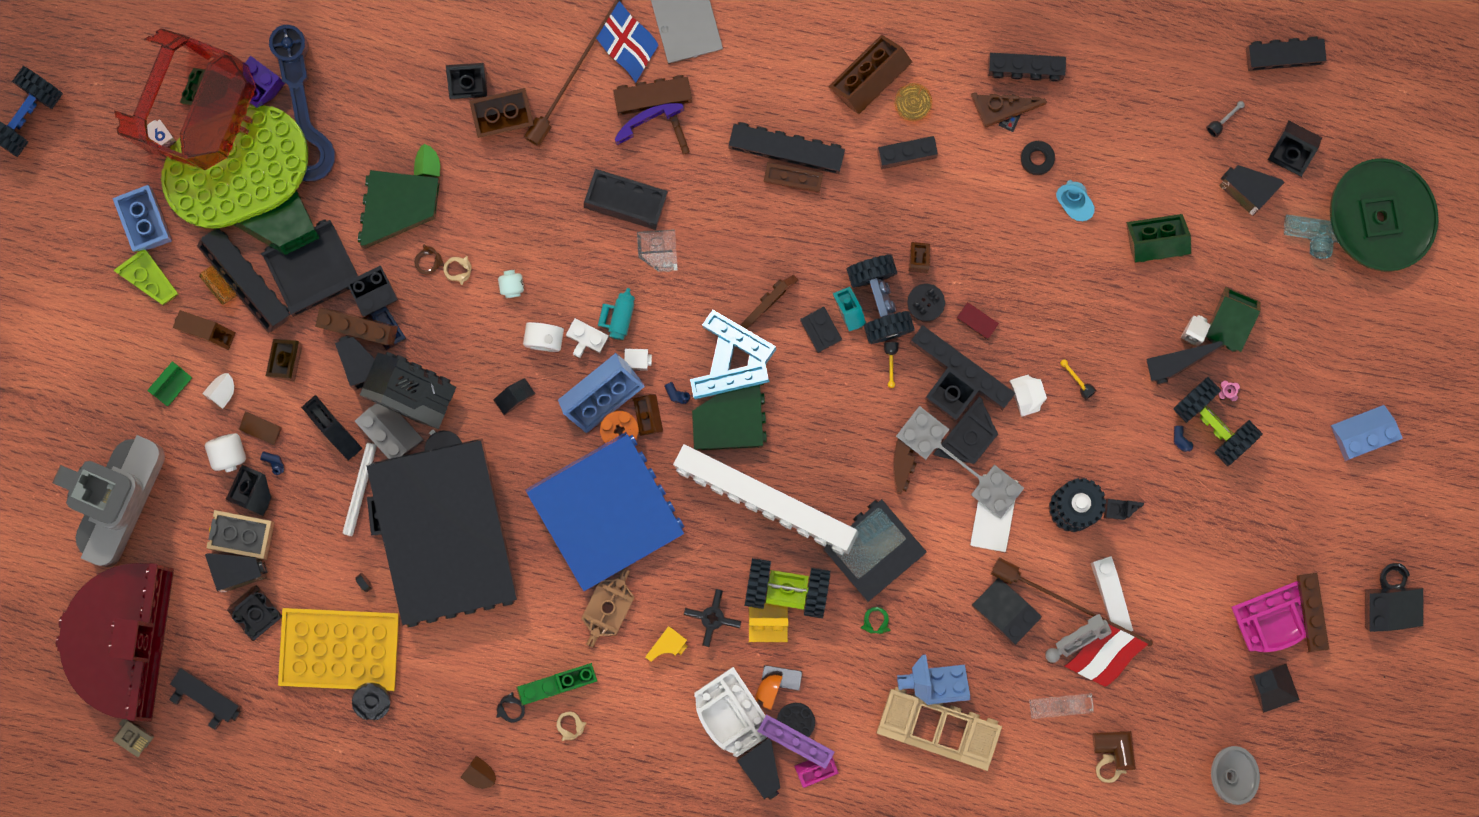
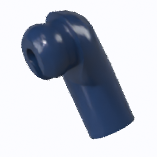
M1174 426V444L1183 452L1192 451L1193 443L1183 436L1184 426Z
M262 452L260 460L270 463L274 475L282 474L284 472V464L281 457L268 452Z

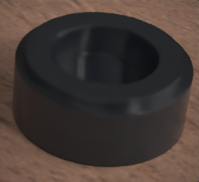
M363 573L355 577L357 584L364 592H368L373 588Z

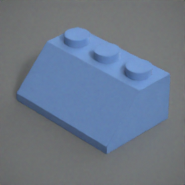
M146 185L112 198L133 252L156 248L172 242L152 187Z
M1385 405L1331 425L1345 461L1403 439L1395 419Z

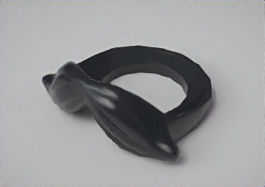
M513 692L504 696L497 705L496 718L501 717L507 722L515 723L524 717L525 706H522L521 701L514 697ZM505 702L520 705V716L514 719L509 718L502 704Z

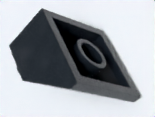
M241 465L226 500L264 516L271 501L266 475Z
M1286 663L1250 676L1263 713L1300 700Z

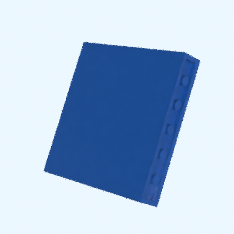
M626 432L525 489L583 592L684 534L682 528L685 526L679 517L676 519L672 512L675 509L671 502L665 501L663 497L666 495L661 484L656 485L654 481L657 478L652 468L647 469L644 464L647 462V459L642 451L638 453L635 448L638 444L633 435L629 436Z

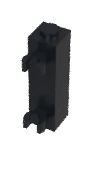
M184 668L179 669L170 685L176 688V691L169 700L174 704H178L185 694L215 714L208 724L214 730H217L222 720L231 723L232 720L236 721L241 714V705Z

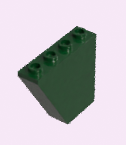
M370 170V175H366L365 186L368 187L367 194L363 196L365 212H362L360 217V224H363L362 231L358 233V243H360L362 248H369L434 220L440 186L439 178Z
M297 190L278 207L234 224L237 228L284 255L319 239Z
M764 383L717 394L692 411L694 449L702 451L762 448L763 443H767L766 431H762V424H766L765 412H761V405L765 404L764 393L760 392V386L764 385Z

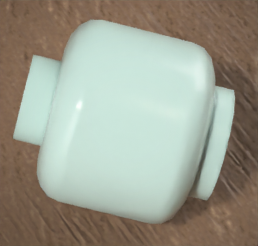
M515 270L503 271L504 275L498 278L500 294L505 295V298L521 296L520 293L524 291L523 276L520 273H515Z

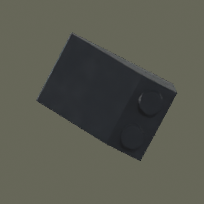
M999 578L972 604L1012 645H1016L1042 618L1029 603Z
M1423 588L1365 589V628L1368 631H1393L1423 626Z

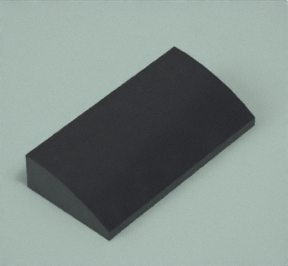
M595 169L583 208L656 230L668 191Z

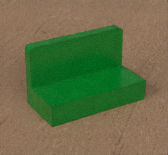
M172 361L147 391L163 404L169 406L192 380V377Z

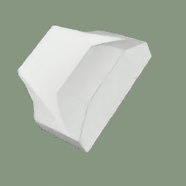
M1025 375L1010 380L1009 382L1012 391L1015 392L1014 397L1021 417L1039 412L1041 405L1047 399L1041 379Z

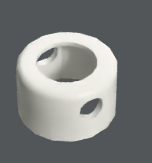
M526 323L523 346L535 350L559 352L561 350L564 329L543 323Z

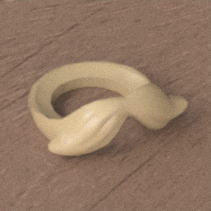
M468 256L465 258H450L443 267L444 274L448 280L458 281L463 285L469 279L472 269ZM457 261L467 269V273L451 276L448 274L447 268L451 262Z
M570 711L559 716L556 727L562 735V741L574 740L583 733L587 723L582 722L575 712ZM570 715L575 718L577 731L575 735L561 727V720L565 716Z
M1103 753L1102 760L1096 766L1097 777L1106 783L1115 782L1122 773H1127L1126 770L1115 771L1114 777L1110 779H1105L1101 776L1100 768L1109 762L1115 761L1112 754Z

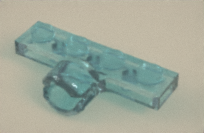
M1286 214L1284 235L1309 239L1310 254L1314 258L1327 259L1331 257L1333 243H1338L1331 221Z

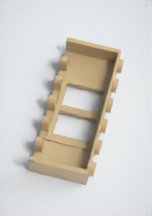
M895 687V690L890 689L876 734L988 771L1002 726L998 725L999 721L987 718V721L979 719L980 715L969 712L968 715L961 713V708L952 705L950 709L943 707V703L927 705L915 693L911 696L906 694L907 690H898V687ZM921 706L942 712L932 742L912 735ZM947 715L967 721L958 750L938 744Z

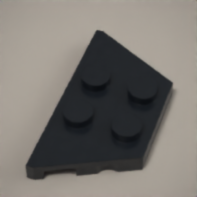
M978 397L941 444L964 463L975 464L998 435L981 397ZM940 448L933 454L937 457L954 460Z

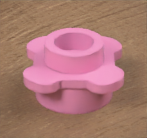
M1223 381L1219 397L1236 401L1238 399V389L1240 388L1239 384Z

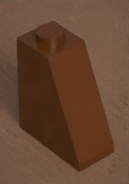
M181 310L175 318L173 325L174 329L227 350H229L236 332L216 322Z

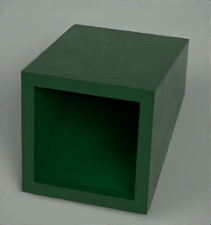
M1225 287L1206 334L1208 340L1212 343L1222 341L1227 349L1233 352L1237 350L1241 352L1260 314L1261 302Z

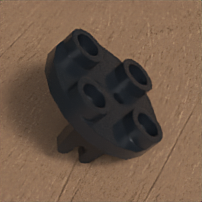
M920 284L913 288L908 296V310L917 320L922 322L933 321L944 311V295L935 285Z

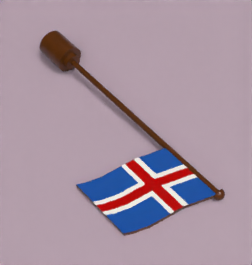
M622 0L614 2L545 117H535L533 120L534 125L530 126L524 135V138L538 147L541 146L552 128L549 125V116L596 39L607 54L628 72L636 84L659 45L651 33L630 15L621 3Z

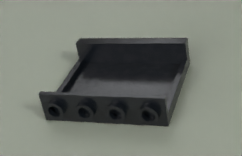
M324 219L316 223L315 229L319 239L286 255L270 246L266 247L264 252L261 253L293 317L350 290L346 282L358 277L331 220L327 221Z

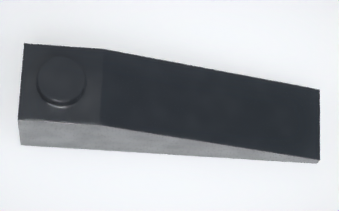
M1220 341L1146 359L1151 381L1156 382L1157 385L1168 383V379L1175 377L1224 347L1223 342Z

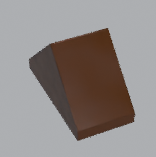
M911 242L908 271L928 273L930 266V244Z

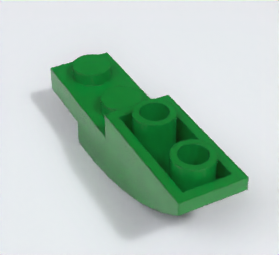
M592 663L516 688L523 706L597 682Z

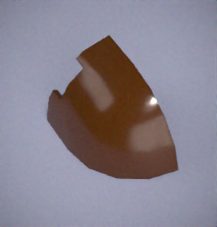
M475 756L460 777L468 784L480 789L490 788L496 781L492 768L478 756Z

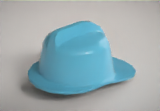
M1069 180L1066 185L1058 188L1056 198L1071 218L1076 221H1086L1093 216L1095 207L1082 183Z

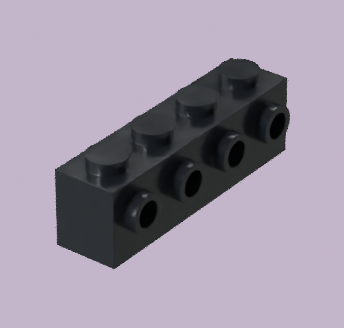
M990 52L988 57L987 76H992V78L1011 77V79L1015 80L1030 78V80L1034 81L1049 79L1052 82H1059L1065 77L1066 57Z

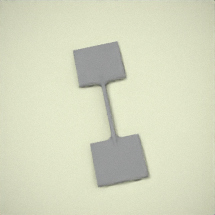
M919 406L896 437L925 460L936 448H940L979 479V485L971 495L998 517L1002 518L1024 487L996 465H993L985 476L978 475L941 445V440L950 429Z

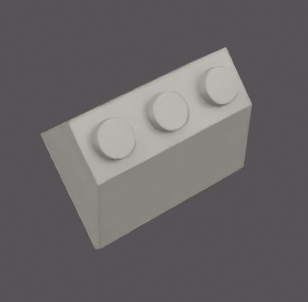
M377 403L368 408L355 420L356 424L388 459L408 455L424 441L401 414Z

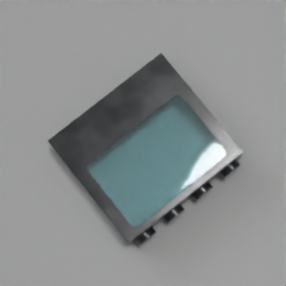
M882 499L879 502L874 500L867 506L869 510L865 514L860 512L853 518L855 522L850 527L858 531V536L849 554L844 553L842 556L832 551V546L828 544L823 548V551L828 554L867 603L927 553Z

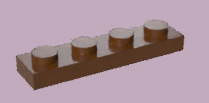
M1318 574L1297 575L1308 652L1329 650Z

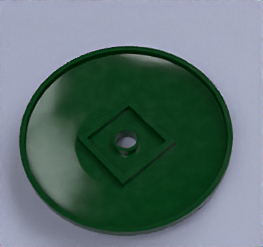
M1384 158L1361 162L1349 169L1341 177L1331 197L1330 220L1338 243L1353 260L1367 268L1384 272L1407 268L1421 260L1435 240L1439 222L1435 197L1421 175L1401 162ZM1378 212H1381L1384 215L1383 222L1378 220Z

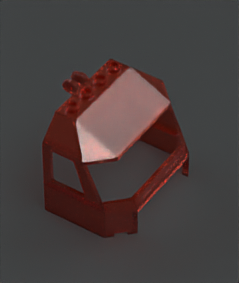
M162 28L158 29L154 36L144 38L148 42L161 45V48L133 116L114 110L115 118L119 120L117 134L149 153L207 170L228 158L239 132L248 134L249 130L242 127L241 123L242 121L251 124L253 122V119L246 116L249 103L254 96L256 85L249 66L231 53ZM180 47L197 53L206 60L214 58L207 65L181 129L180 142L182 153L161 146L148 138L147 118L174 52Z

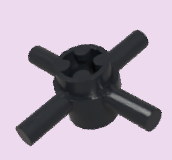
M715 590L712 606L706 608L703 612L685 608V616L701 619L702 624L706 627L702 646L710 647L713 631L722 625L740 629L742 621L724 617L723 612L719 609L723 594L722 590ZM715 613L718 621H714L711 624L707 616Z

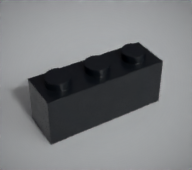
M934 136L878 147L877 154L882 170L936 159L938 151Z

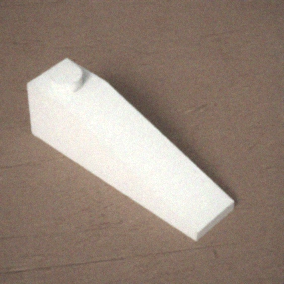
M1112 556L1092 562L1093 573L1109 621L1129 631H1133Z

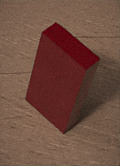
M968 302L956 318L987 340L999 324Z

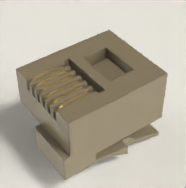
M122 719L119 723L122 727L114 736L113 741L136 757H139L154 736L138 724L136 725L130 720Z

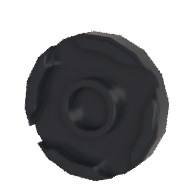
M373 682L364 683L353 693L352 708L362 719L379 720L389 711L391 703L390 694L380 684Z

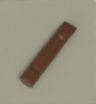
M677 115L670 117L682 153L687 154L690 150Z

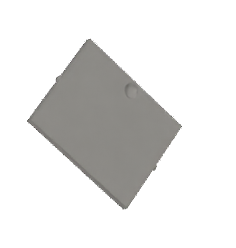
M651 0L668 64L723 50L710 0Z

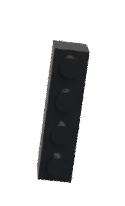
M1317 36L1308 37L1307 40L1301 41L1300 38H1292L1288 42L1271 40L1266 44H1262V41L1251 42V45H1248L1246 48L1248 71L1323 65L1327 61L1325 40L1319 39Z

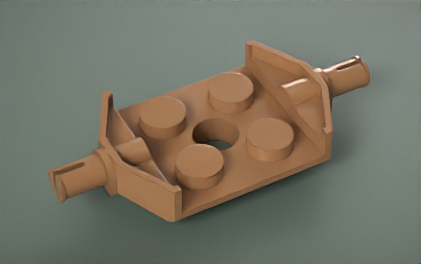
M622 569L619 578L616 580H603L598 583L581 618L591 631L586 645L594 648L600 636L617 635L635 598L625 585V581L630 573L629 570ZM606 602L613 604V611L610 613H605L602 610V606Z

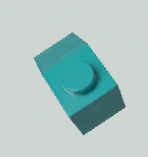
M851 287L833 293L842 319L849 332L859 329L866 324L862 308Z

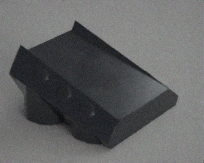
M257 585L251 587L249 591L227 609L232 619L240 625L252 641L256 640L282 618L280 612Z

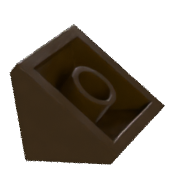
M273 339L265 376L295 382L303 345L296 340Z

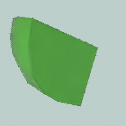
M423 144L418 150L414 164V175H428L433 178L440 177L439 157L431 146Z

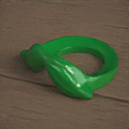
M880 607L868 609L865 613L864 625L861 626V629L868 633L877 634L890 632L887 612ZM873 611H880L884 615V621L878 631H874L869 622V615Z

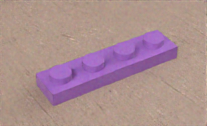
M767 714L757 730L762 735L825 769L835 751Z

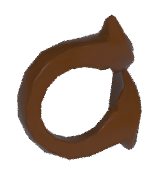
M423 244V250L416 255L414 260L416 269L422 274H432L439 266H444L441 255L433 247L426 246L425 244ZM434 252L436 257L433 267L430 270H422L419 267V259Z

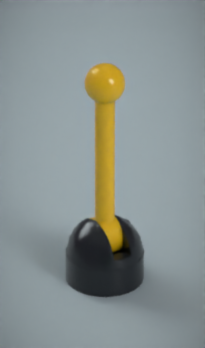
M884 342V351L889 355V388L895 387V382L893 381V355L898 352L899 342Z
M1067 360L1060 362L1061 366L1065 367L1081 386L1080 394L1085 400L1097 392L1094 386L1088 383L1084 384L1069 367Z

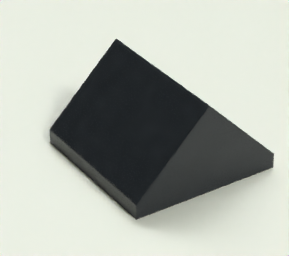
M484 63L446 65L449 99L487 97L486 67Z

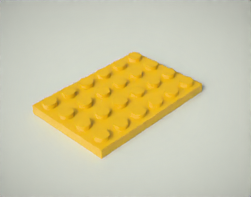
M283 608L278 686L357 689L364 683L373 682L380 684L387 691H395L399 613Z

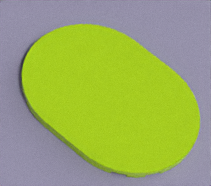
M252 104L241 106L199 122L184 131L175 144L171 145L166 154L164 168L161 173L163 193L169 206L183 220L202 228L228 227L270 211L283 204L294 194L301 184L307 169V141L299 125L284 111L273 106L261 105L258 108Z

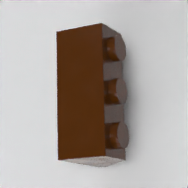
M526 88L469 100L478 138L534 125Z

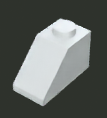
M1200 315L1197 317L1193 316L1180 338L1196 347L1204 341L1210 328V324L1207 323L1208 320Z

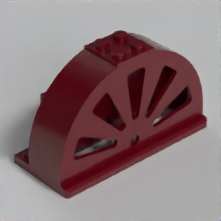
M131 563L107 569L82 586L70 602L66 612H63L59 618L60 634L56 638V647H58L57 651L60 652L65 675L76 693L94 709L115 718L152 722L174 568L152 563Z

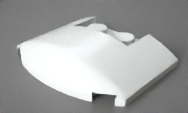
M734 667L694 692L699 719L711 739L723 750L731 752L733 756L738 757L767 738L757 732L766 715Z

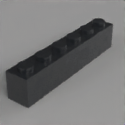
M743 122L733 124L728 149L835 174H840L845 149L838 144L831 143V145H825L823 141L817 139L808 141L804 140L805 137L800 135L790 137L786 136L785 132L775 131L773 133L769 132L767 128L760 126L751 128L749 124Z
M216 228L200 238L197 245L199 250L268 333H271L287 322L290 316L288 308L281 304L275 292L267 287L264 279L257 275L253 270L252 264L243 258L238 247L229 241V237L224 231Z
M922 325L912 338L910 344L944 369L952 368L980 389L977 393L1002 411L1015 395L1014 391Z

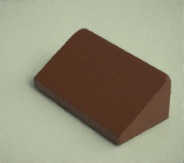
M649 394L633 398L640 436L663 432L657 396Z
M246 411L239 430L272 445L275 444L282 427Z

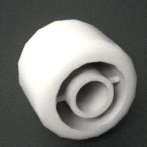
M236 433L224 435L205 443L210 466L215 471L225 470L230 472L236 470V466L244 463L246 460L241 438Z

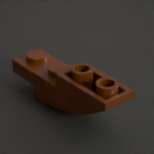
M899 438L897 439L894 451L893 476L896 492L901 494L902 491L906 492L910 483L907 480L909 473L913 474L917 463L914 462L915 457L908 455L909 452L913 453L914 450Z

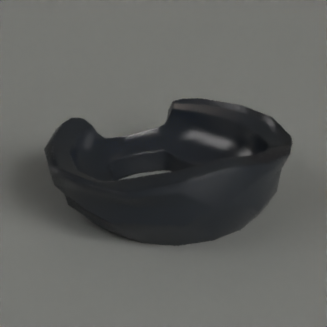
M1400 563L1388 564L1380 573L1381 587L1383 589L1404 588L1410 576L1409 571ZM1392 570L1398 571L1403 576L1402 582L1390 585L1386 580L1387 573Z

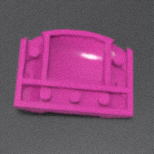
M1297 581L1231 607L1248 651L1274 652L1293 646L1306 637Z

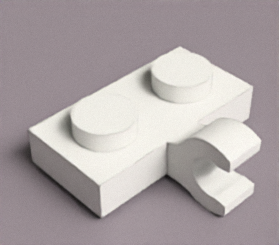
M576 318L566 334L567 337L579 342L573 352V355L581 358L586 347L600 353L609 338L607 334Z

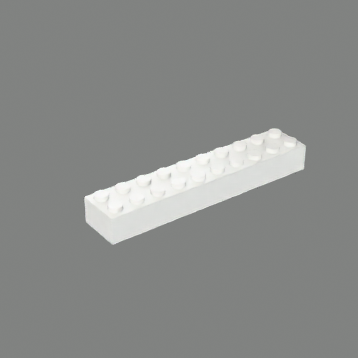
M683 444L673 464L679 475L687 479L691 476L695 483L703 487L707 484L711 486L710 488L713 492L721 496L725 493L731 501L737 504L743 502L749 510L753 512L759 510L763 512V516L772 521L774 519L779 520L780 525L791 530L794 527L797 529L798 534L806 538L810 535L814 537L816 543L824 547L828 544L832 546V551L842 556L844 553L849 554L858 536L856 529Z

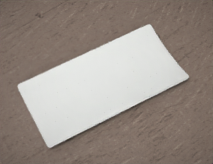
M978 501L970 545L1006 552L1015 501L1002 518Z

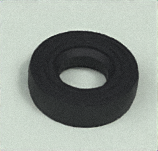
M1043 141L1028 143L1021 153L1023 168L1033 175L1047 173L1055 162L1054 150L1048 143ZM1034 151H1041L1045 155V162L1043 164L1035 165L1032 163L1030 157Z

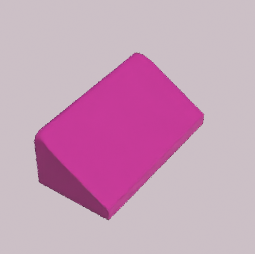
M833 757L826 769L810 760L794 766L803 788L839 774Z

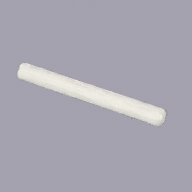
M367 443L343 529V534L347 536H353L369 478L366 465L373 463L377 448L373 443Z

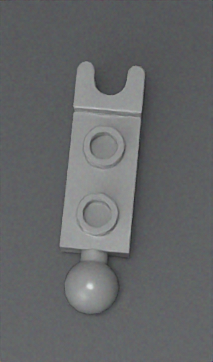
M1097 614L1088 620L1087 625L1080 627L1074 633L1063 637L1057 642V649H1048L1045 653L1046 660L1055 663L1060 659V655L1063 654L1068 657L1095 639L1099 638L1101 640L1112 633L1110 626L1106 620H1102L1100 614Z

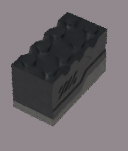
M386 352V354L377 353L360 396L415 422L439 429L456 386L450 384V379L443 376L439 377L436 375L437 373L428 369L425 370L421 365L409 362L408 359Z

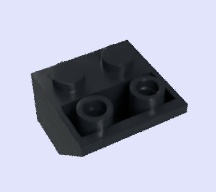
M381 265L346 282L363 317L398 301Z

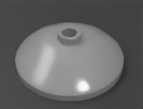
M1238 746L1222 749L1215 756L1211 767L1213 787L1218 796L1225 802L1232 805L1245 804L1257 793L1260 783L1259 768L1254 757L1246 749Z

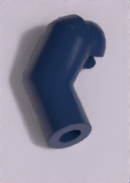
M673 382L664 385L672 402L686 404L690 400V394L686 391H677Z

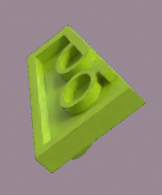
M147 250L139 251L113 270L163 306L179 295Z

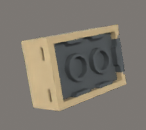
M214 510V519H212L211 527L209 528L208 540L210 542L207 543V549L267 560L275 522Z

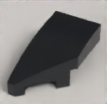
M1105 499L1106 509L1103 518L1125 520L1144 506V502Z

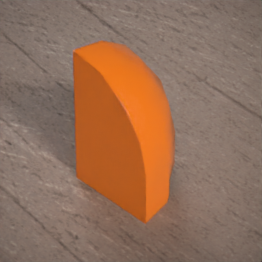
M768 676L760 683L755 700L764 702L763 707L772 709L783 676Z

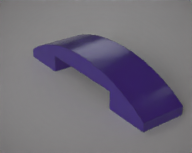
M679 103L662 104L639 113L629 120L615 137L616 145L633 138L632 129L663 113L669 119L683 112L684 106Z

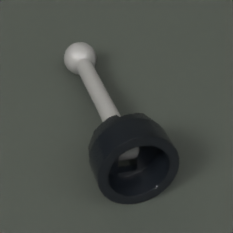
M1239 101L1237 106L1220 122H1211L1206 126L1207 131L1217 138L1222 133V124L1237 110L1242 109L1245 106L1244 102Z

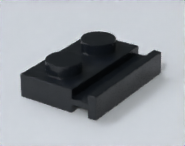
M825 307L800 319L817 353L842 341Z

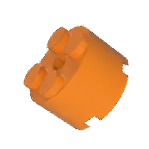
M612 412L601 422L600 434L604 444L619 436L618 433H614L617 431V427L625 429L622 433L626 432L629 436L633 435L636 441L638 439L639 427L637 421L627 412Z

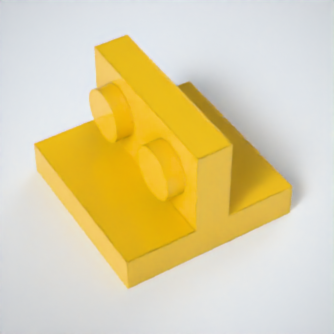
M764 603V609L749 607V642H788V607Z

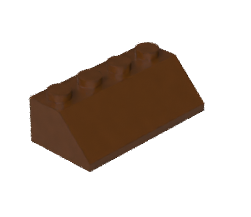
M881 35L828 87L850 109L860 114L886 87L907 69L912 60L900 45Z

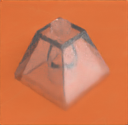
M675 229L637 232L638 258L658 272L678 270Z

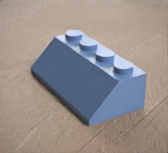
M615 353L559 398L558 402L563 414L585 433H588L602 422L608 414L617 410L645 386L630 365Z

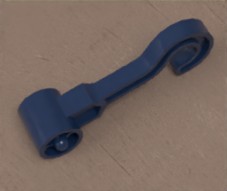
M281 25L272 31L269 38V47L271 52L278 58L282 82L289 86L295 121L304 133L306 140L317 146L320 151L319 161L313 166H307L302 180L305 182H316L324 179L332 171L336 162V152L329 139L315 129L311 123L304 86L308 80L305 63L308 41L297 27Z

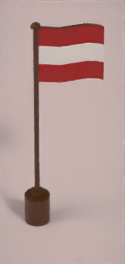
M1000 557L991 571V575L1009 584H1012L1013 581L1017 583L1020 580L1092 617L1097 615L1021 577L1020 567ZM1102 617V620L1107 621L1112 633L1101 640L1097 638L1084 646L1064 667L1106 687L1121 674L1134 656L1146 646H1152L1153 641L1152 639L1149 641Z

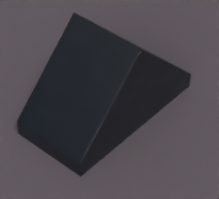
M523 378L508 386L493 400L503 415H506L536 393L527 380Z

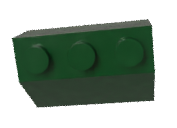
M1183 214L1126 222L1130 249L1135 263L1191 254V234Z

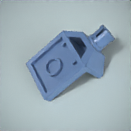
M922 655L912 667L911 674L897 675L898 690L914 689L915 695L927 705L970 700L965 665L928 669L927 657Z

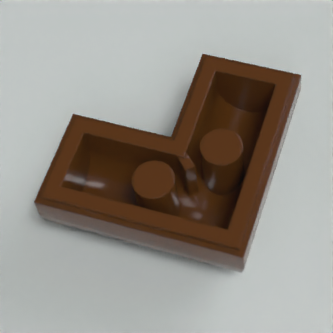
M1131 731L1093 733L1094 754L1114 752L1116 771L1136 769Z

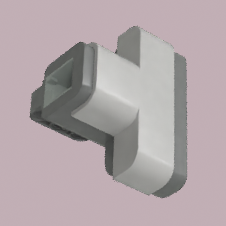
M136 435L135 439L124 440L117 445L106 467L92 461L84 462L78 472L62 465L59 466L52 483L69 490L66 504L69 508L84 514L75 537L77 547L83 553L81 559L102 567H112L120 560L164 463L165 453L161 446Z

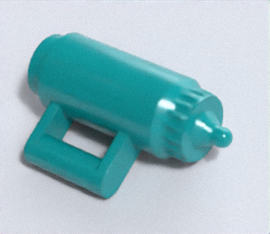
M627 288L624 293L619 294L615 306L609 304L602 305L598 326L608 328L610 338L624 340L628 334L635 305V297L631 295L630 288ZM609 309H614L611 323L607 325Z

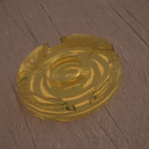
M909 83L899 89L895 96L894 104L896 111L902 118L909 121H918L928 115L933 101L926 87L918 83Z

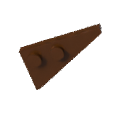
M971 93L972 100L985 128L1047 104L1046 99L1040 97L1021 98L1017 95L999 96L997 94L977 95V93Z
M793 274L783 281L781 279L772 286L774 290L770 294L767 292L760 299L762 303L740 326L748 329L762 313H765L785 294L786 288L798 281Z

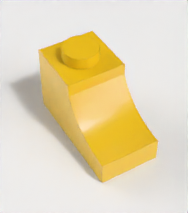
M668 626L646 655V658L652 662L662 654L671 653L676 656L679 653L682 655L688 647L685 644L687 640Z

